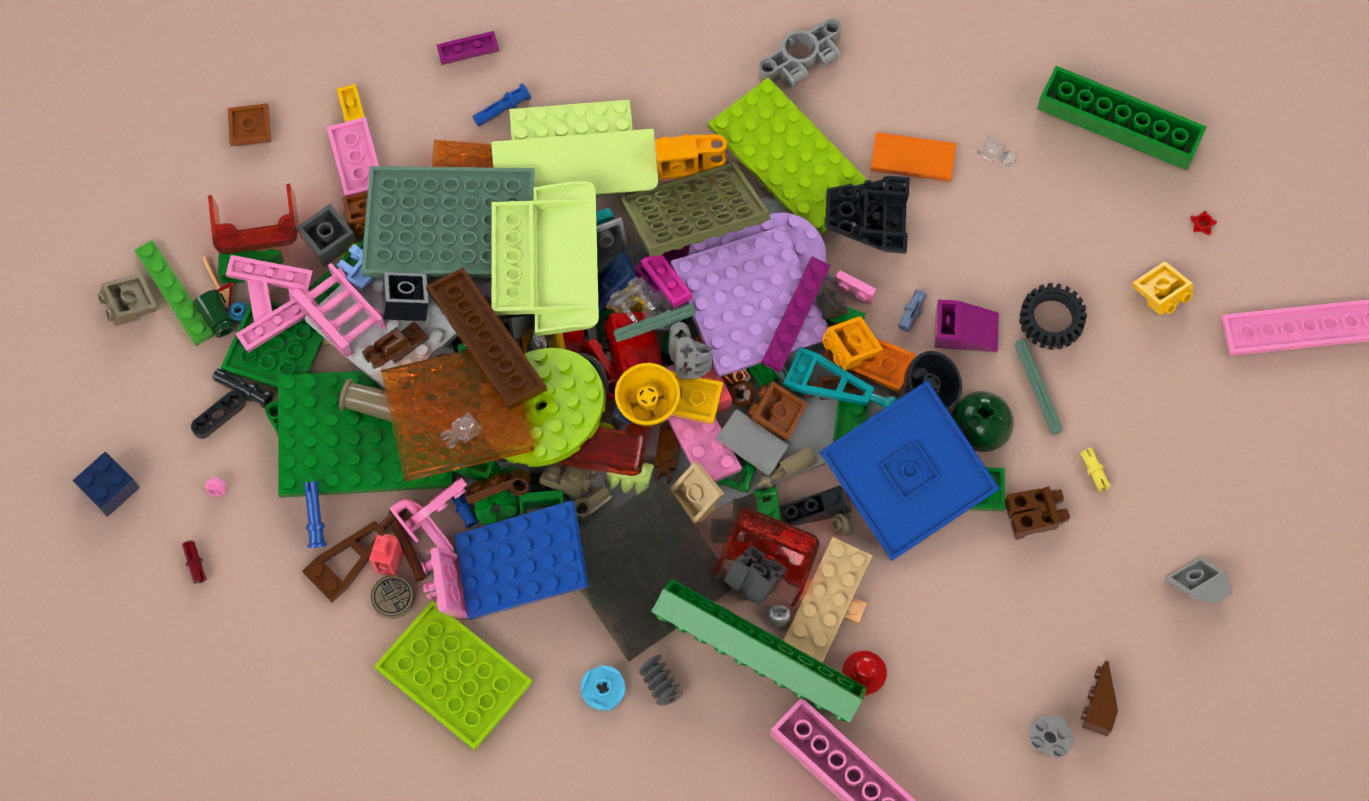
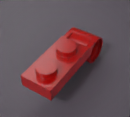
M592 338L579 347L583 353L595 357L604 367L608 386L612 390L611 394L607 387L606 402L615 399V388L619 378L616 375L617 373L612 362L604 354L601 344L595 338Z

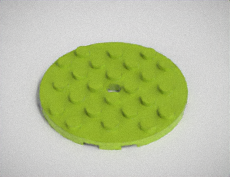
M544 348L524 354L546 385L547 391L508 410L490 382L484 391L479 409L481 431L490 447L503 459L511 463L527 464L530 467H536L562 461L581 449L580 446L588 438H592L600 425L599 420L602 412L605 411L606 394L598 372L581 355L560 348ZM541 402L547 403L543 410H537Z

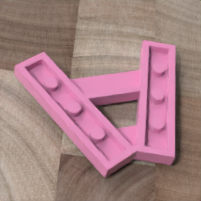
M231 255L226 276L248 282L254 323L236 333V336L248 353L307 316L296 305L291 293L297 288L303 294L305 292L309 293L314 274L312 270ZM268 285L287 288L290 301L272 311ZM313 300L312 304L317 307L318 304Z

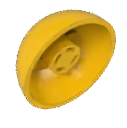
M642 363L629 368L619 378L615 388L616 404L622 415L632 423L641 426H654L666 421L675 412L680 399V388L675 376L665 367L653 363Z

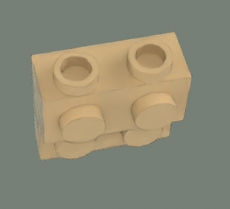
M694 462L668 490L673 502L681 507L685 512L686 518L694 524L703 522L716 508L714 505L725 495L699 462Z

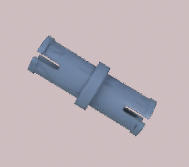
M921 290L914 291V295L910 303L905 306V313L900 323H898V327L906 332L911 330L916 317H919L922 304L925 298H927L925 292Z

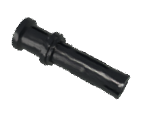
M219 368L212 375L213 381L241 392L246 400L254 401L264 409L274 399V392L265 391L259 388V385L256 383L249 384Z

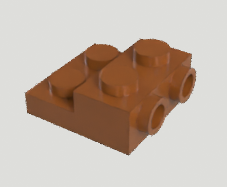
M368 191L342 197L349 227L357 235H364Z
M772 381L767 385H762L757 393L760 397L757 403H752L747 413L750 414L749 418L786 441L790 438L808 404Z

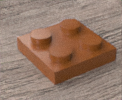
M268 103L228 108L229 142L231 147L271 142Z

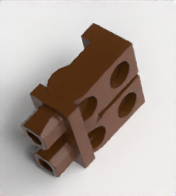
M1050 486L1043 487V489L1007 494L1005 507L1009 520L1011 519L1010 524L1015 540L1035 533L1056 530L1060 524L1069 521L1068 509L1057 510L1055 505L1064 501L1061 489L1051 490Z

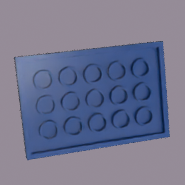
M573 501L455 534L465 608L468 616L467 619L469 620L589 588L575 502Z

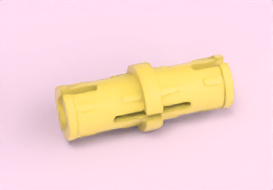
M1088 448V452L1087 450L1082 451L1080 455L1088 468L1087 473L1089 476H1092L1098 492H1102L1103 488L1105 490L1109 489L1111 485L1103 472L1104 467L1099 463L1093 448Z

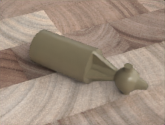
M807 446L780 461L769 476L764 473L760 474L761 478L756 484L757 487L771 488L773 480H788L815 465L817 458L814 452Z

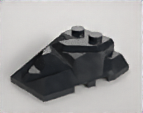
M885 176L882 180L874 182L866 180L864 184L855 186L847 184L828 188L826 191L825 228L884 252L906 254L908 233H906V206L909 198L910 177Z

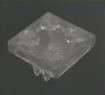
M642 277L631 280L627 284L628 287L626 289L613 293L610 296L611 300L607 302L616 313L626 312L634 323L638 320L630 308L641 299L644 300L649 309L653 310L655 308L647 297L654 289Z

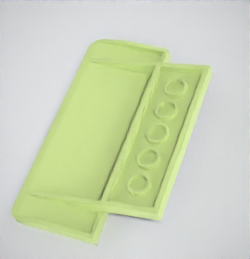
M630 100L509 109L512 140L491 142L493 168H534V187L564 182L588 181L595 186L596 195L650 191L658 185L654 129L633 130Z
M564 182L534 187V201L492 202V309L496 315L535 314L536 337L590 329L598 323L596 190L591 182Z

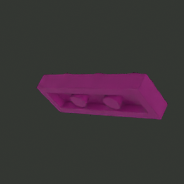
M494 31L436 44L441 65L499 51Z

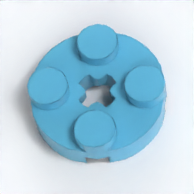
M606 665L598 666V668L589 670L581 681L583 700L594 710L612 711L622 702L625 696L624 679L619 671L613 667ZM603 683H606L609 691L602 694L597 686H602Z

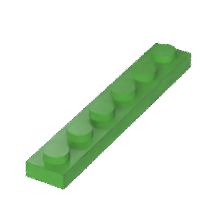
M153 240L135 249L134 251L195 346L213 337V332L199 311L193 306L189 295Z

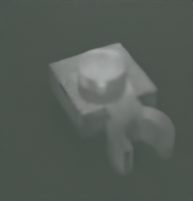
M468 412L451 423L452 430L443 431L440 437L442 441L451 438V440L446 442L447 447L450 449L457 444L459 439L465 443L482 432V428Z

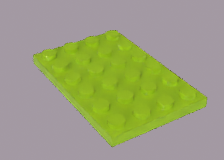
M433 600L374 665L376 671L474 751L478 749L533 684V681L457 619L440 613L437 603Z

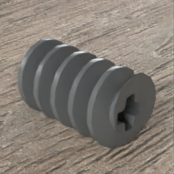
M660 654L645 662L640 668L639 674L644 676L643 680L645 683H649L648 689L653 691L652 696L658 698L656 703L659 706H664L677 701L684 692L676 693L680 686L679 684L671 685L675 681V677L667 678L671 670L663 671L667 664L666 662L658 663L662 658Z

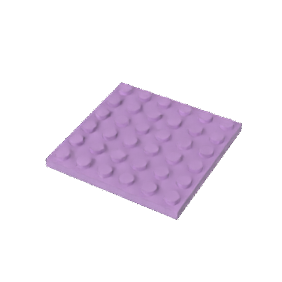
M784 226L670 262V266L692 293V299L687 301L686 304L692 303L694 305L696 314L692 316V319L703 344L713 348L712 366L717 378L761 364L763 356L803 275L804 270ZM816 298L789 354L797 352L799 346L806 349L823 343L822 336L828 329V325Z

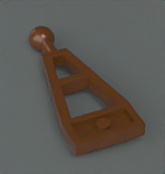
M389 509V515L381 523L378 524L376 521H373L325 551L302 570L303 574L333 603L350 587L369 561L375 539L366 551L357 542L373 531H376L378 535L384 536V534H387L385 530L394 521H398V519ZM406 509L398 513L402 519L406 516ZM351 546L361 557L342 581L325 562Z

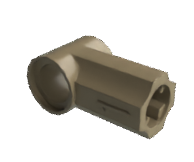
M600 485L585 497L574 501L576 510L583 508L587 511L584 514L577 513L578 524L587 523L593 514L613 501L610 492L605 486Z

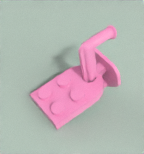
M460 477L423 507L412 500L402 499L389 509L416 543L419 542V539L413 532L421 526L437 547L453 552L452 544L429 517V514L435 510L438 513L449 505L446 502L452 496L456 499L466 491L464 487L467 484ZM407 508L412 516L404 522L398 513ZM430 560L425 563L421 562L425 574L433 569Z

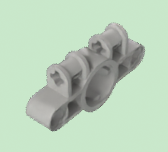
M828 19L810 31L794 30L788 33L782 40L781 49L764 58L759 63V80L762 82L769 77L774 82L782 78L790 88H793L795 83L809 77L807 71L811 70L816 63L825 68L832 60H838L841 54L835 44L840 39V22L836 19ZM804 44L809 47L810 51H813V54L808 55L805 59H796L791 54H788L786 50L790 46Z

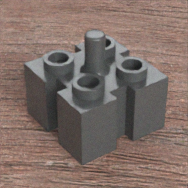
M753 545L733 562L724 582L729 584L734 590L739 591L742 589L743 591L740 594L742 600L749 599L761 605L778 588L788 568L774 559L770 561L765 557V553Z

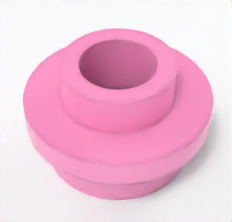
M212 477L205 483L207 492L212 496H223L226 492V483L219 478Z

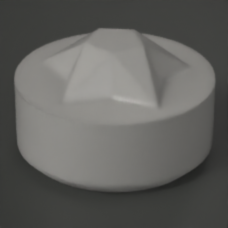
M774 605L769 610L768 620L774 626H786L790 621L791 612L786 606Z

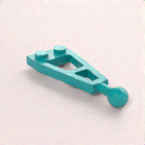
M800 346L783 385L803 394L868 406L869 401L881 405L883 409L898 400L893 396L884 398L874 394L872 386L846 370L844 371L843 368L820 354ZM816 363L841 378L836 391L807 385ZM847 382L865 392V395L860 396L843 391Z

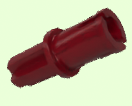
M194 541L184 542L182 547L187 560L185 565L189 567L193 584L202 583L207 580L202 566L203 559L199 557Z

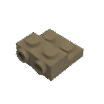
M141 274L101 283L98 299L101 305H106L107 319L113 321L115 326L133 322L136 320V316L155 312L157 309Z
M577 452L575 457L570 456L557 463L547 465L540 477L539 483L555 490H563V493L575 498H580L583 491H588L591 478L597 476L599 466H597L598 459Z

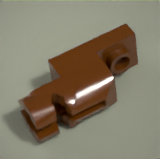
M414 321L402 331L397 327L385 336L375 341L374 345H370L363 350L362 355L367 363L371 362L373 369L382 367L390 360L396 364L429 338Z

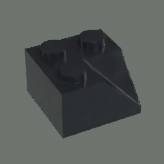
M384 272L382 284L384 320L426 321L429 304L426 274Z

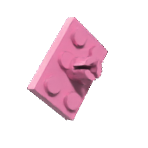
M440 547L430 549V562L434 571V580L426 582L423 586L424 593L431 592L426 594V597L429 600L437 597L436 603L440 613L461 620L467 619L458 555Z

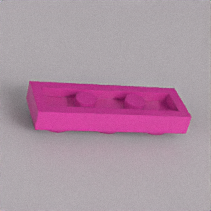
M663 255L648 256L641 260L642 266L673 308L692 299V293Z

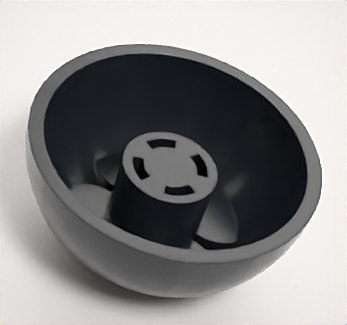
M926 351L916 356L910 362L904 374L905 393H909L928 380L947 410L949 411L954 408L962 393L961 375L954 362L946 355L937 351Z

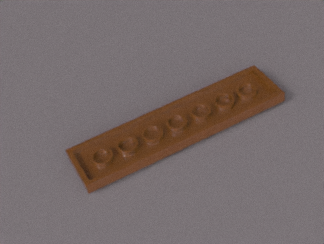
M464 268L426 286L428 293L508 410L547 391L546 385Z

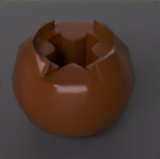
M737 381L729 389L732 403L735 406L746 407L755 398L754 387L747 381ZM739 390L745 391V393L743 394V398L739 397V395L741 394Z

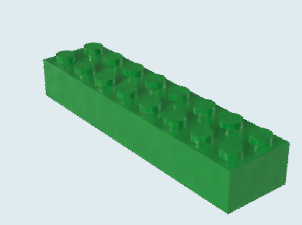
M1055 66L1037 107L1042 112L1184 170H1188L1207 126L1058 66Z

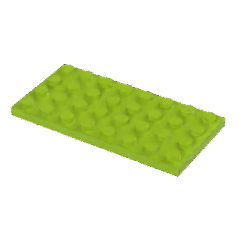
M769 77L708 123L707 127L714 134L721 135L726 139L727 148L790 214L800 216L810 222L821 236L828 231L825 228L827 189L847 184H853V186L864 184V181L867 180Z

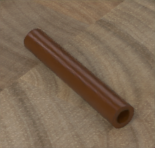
M395 521L391 524V527L401 545L417 582L423 581L427 576L401 523Z

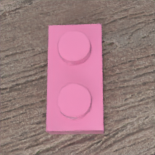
M841 270L838 272L835 278V286L841 292H848L861 302L869 304L873 302L876 294L875 288Z

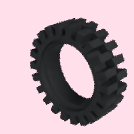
M1048 283L1046 288L1043 284L1039 286L1038 290L1034 288L1031 294H1027L1021 307L1019 322L1022 324V332L1026 331V338H1033V344L1036 345L1039 342L1041 343V348L1049 345V350H1053L1054 346L1062 349L1064 345L1066 347L1070 346L1072 341L1075 342L1078 336L1081 335L1087 318V313H1085L1086 306L1082 305L1083 299L1081 297L1076 298L1078 294L1076 291L1069 292L1070 287L1068 286L1064 290L1061 289L1062 284L1057 283L1056 287H1053V283ZM1045 301L1060 302L1069 309L1072 323L1067 329L1060 332L1046 331L1037 324L1034 318L1035 308Z

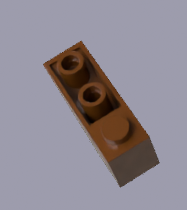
M1105 660L1102 666H1097L1094 674L1097 682L1095 687L1091 686L1087 699H1090L1088 707H1084L1080 719L1084 720L1083 728L1108 737L1112 732L1118 707L1109 661Z

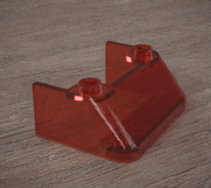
M286 184L289 214L283 215L276 225L237 230L231 223L220 224L219 207L213 196L208 195L212 240L215 250L220 254L226 255L293 244L297 239L298 230L296 227L299 225L296 195L291 184Z
M629 423L626 431L598 427L592 438H588L580 446L581 449L559 461V463L566 466L628 476L639 475L642 472L648 451L652 426Z
M740 509L725 540L713 574L717 576L725 558L735 561L740 555L744 554L745 550L753 545L765 553L767 559L771 561L774 559L788 568L783 578L788 584L796 587L790 606L795 607L804 591L819 548L818 538L812 533L753 509Z

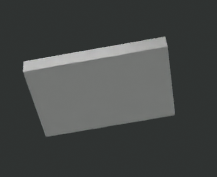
M735 409L716 437V440L768 476L772 473L789 446L738 409Z

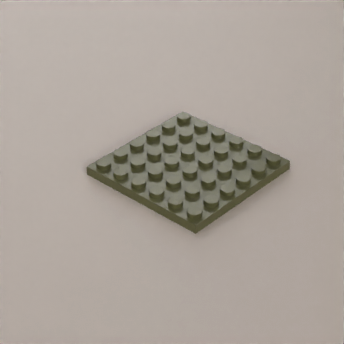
M735 161L659 184L650 191H638L620 196L621 204L650 257L660 256L670 250H679L693 243H702L706 239L721 237L726 233L741 231L745 227L760 225L765 221L771 220L769 211Z

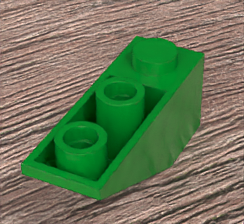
M250 249L243 252L227 250L219 252L217 275L222 284L245 282V280L226 276L231 255L275 264L283 263L284 257L281 250L268 249L266 251Z

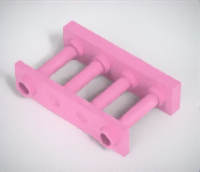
M331 263L328 267L332 276L309 293L305 292L303 294L297 288L291 294L296 305L339 352L347 358L352 354L350 348L351 341L375 323L382 330L386 327L382 312L379 309L374 310L347 281L341 268L336 269ZM336 282L344 288V290L321 307H315L312 304L316 297ZM351 296L357 302L334 321L330 320L328 322L325 318L327 312L347 297ZM362 309L370 316L348 334H343L342 336L339 334L338 328Z

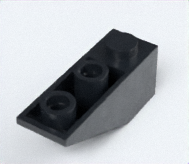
M839 485L782 505L780 510L785 527L831 519L836 514L852 512V507L848 495Z

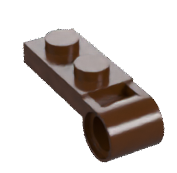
M516 469L501 475L494 474L484 482L480 483V481L471 484L467 489L465 498L469 504H472L507 489H510L514 495L522 496L529 489L530 473L525 469ZM516 480H521L524 484H518Z

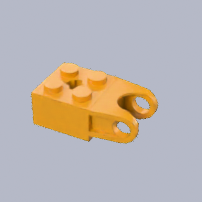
M684 134L680 137L670 138L665 136L655 139L658 180L682 178L725 165L727 160L725 153L727 148L726 139L717 134ZM713 141H720L723 146L721 148H713L711 143ZM721 155L722 161L716 163L711 160V157Z

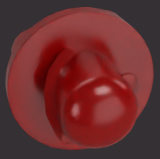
M858 651L846 659L842 668V674L868 687L865 696H869L882 688L886 681L887 669L884 661L877 654L870 651Z

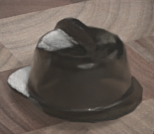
M824 279L822 283L823 291L816 301L818 308L822 311V319L827 320L831 318L834 320L842 314L848 315L846 299L842 291L834 282Z

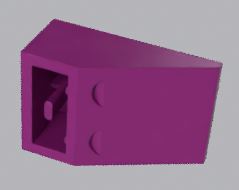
M938 299L934 348L998 352L999 313L962 301Z

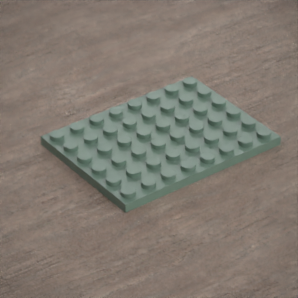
M370 166L361 269L362 277H383L384 272L424 273L427 278H443L464 268L470 278H492V202L534 201V168Z

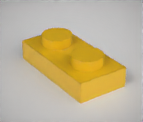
M356 84L337 88L345 122L365 117Z

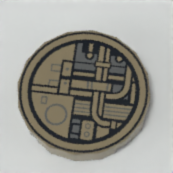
M389 575L382 577L375 583L371 590L370 599L373 608L379 615L396 619L404 616L411 610L415 600V593L407 579L399 575Z

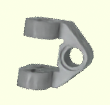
M677 322L671 326L669 334V355L674 362L675 372L681 379H699L712 370L713 348L692 340L688 326L683 322ZM679 330H683V332L681 333V338H678L677 336ZM684 364H687L688 366L686 367V369L682 370L681 368L684 366Z

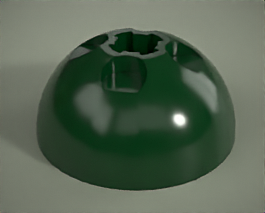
M977 391L967 394L958 401L951 413L954 421L974 451L990 452L1002 447L1009 440L1013 431L1014 419L1009 405L1000 396L991 392Z

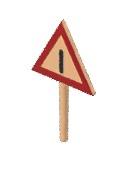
M204 256L202 259L217 290H219L228 312L229 307L232 305L233 282L220 287L207 258Z

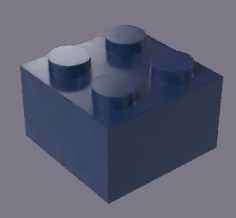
M106 451L72 480L107 517L140 488L135 480Z

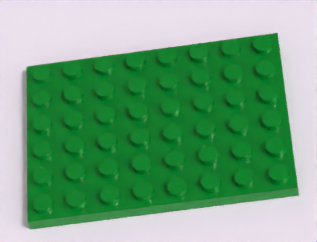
M424 367L398 394L410 397L416 396L419 385L425 383L427 367ZM363 371L278 375L279 498L305 496L304 482L318 481L319 495L447 488L452 485V471L426 459L433 439L451 444L450 439L417 430L414 431L411 443L405 444L403 442L406 432L405 426L349 409L340 410V394L344 383L348 379H352L353 383L384 390ZM428 390L426 391L424 398L427 401L450 406V392L446 395L436 396L432 395Z

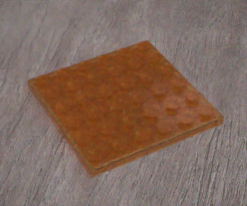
M468 350L381 370L405 482L535 451L524 405L521 404L508 410Z

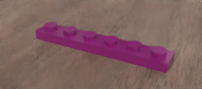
M813 256L810 258L763 356L762 364L780 373L831 265Z

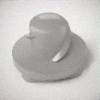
M1040 716L1032 722L1029 728L1030 745L1047 755L1062 758L1073 746V733L1069 728L1067 720L1062 716Z

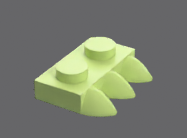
M612 455L607 471V485L611 490L621 481L622 491L627 493L635 484L636 494L640 497L649 487L654 465Z

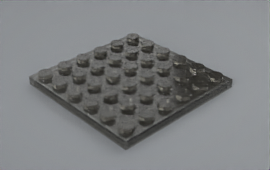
M663 478L580 533L589 588L581 589L580 592L628 662L676 629L674 624L669 621L663 622L656 618V614L651 612L663 588L671 579L713 602L732 590L730 585L724 582L728 574Z

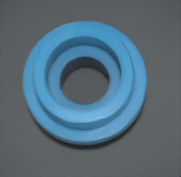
M235 302L229 307L228 314L233 321L242 322L248 306L244 302ZM242 309L240 313H235L236 310Z

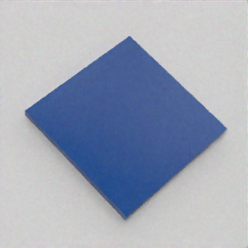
M928 380L819 451L891 561L1000 489Z

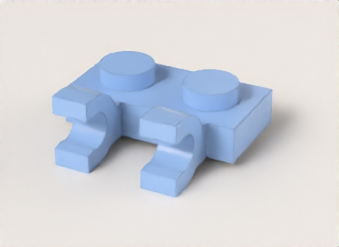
M353 244L349 249V252L352 254L350 257L358 263L352 267L341 259L337 264V268L343 270L347 281L353 287L364 292L375 277H362L363 250Z

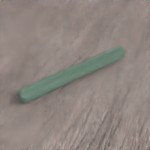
M1018 340L1015 343V348L1052 435H1057L1063 430L1026 340Z

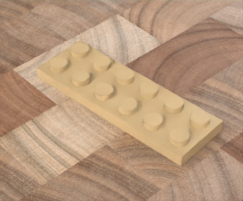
M832 537L784 641L815 659L824 662L873 555Z

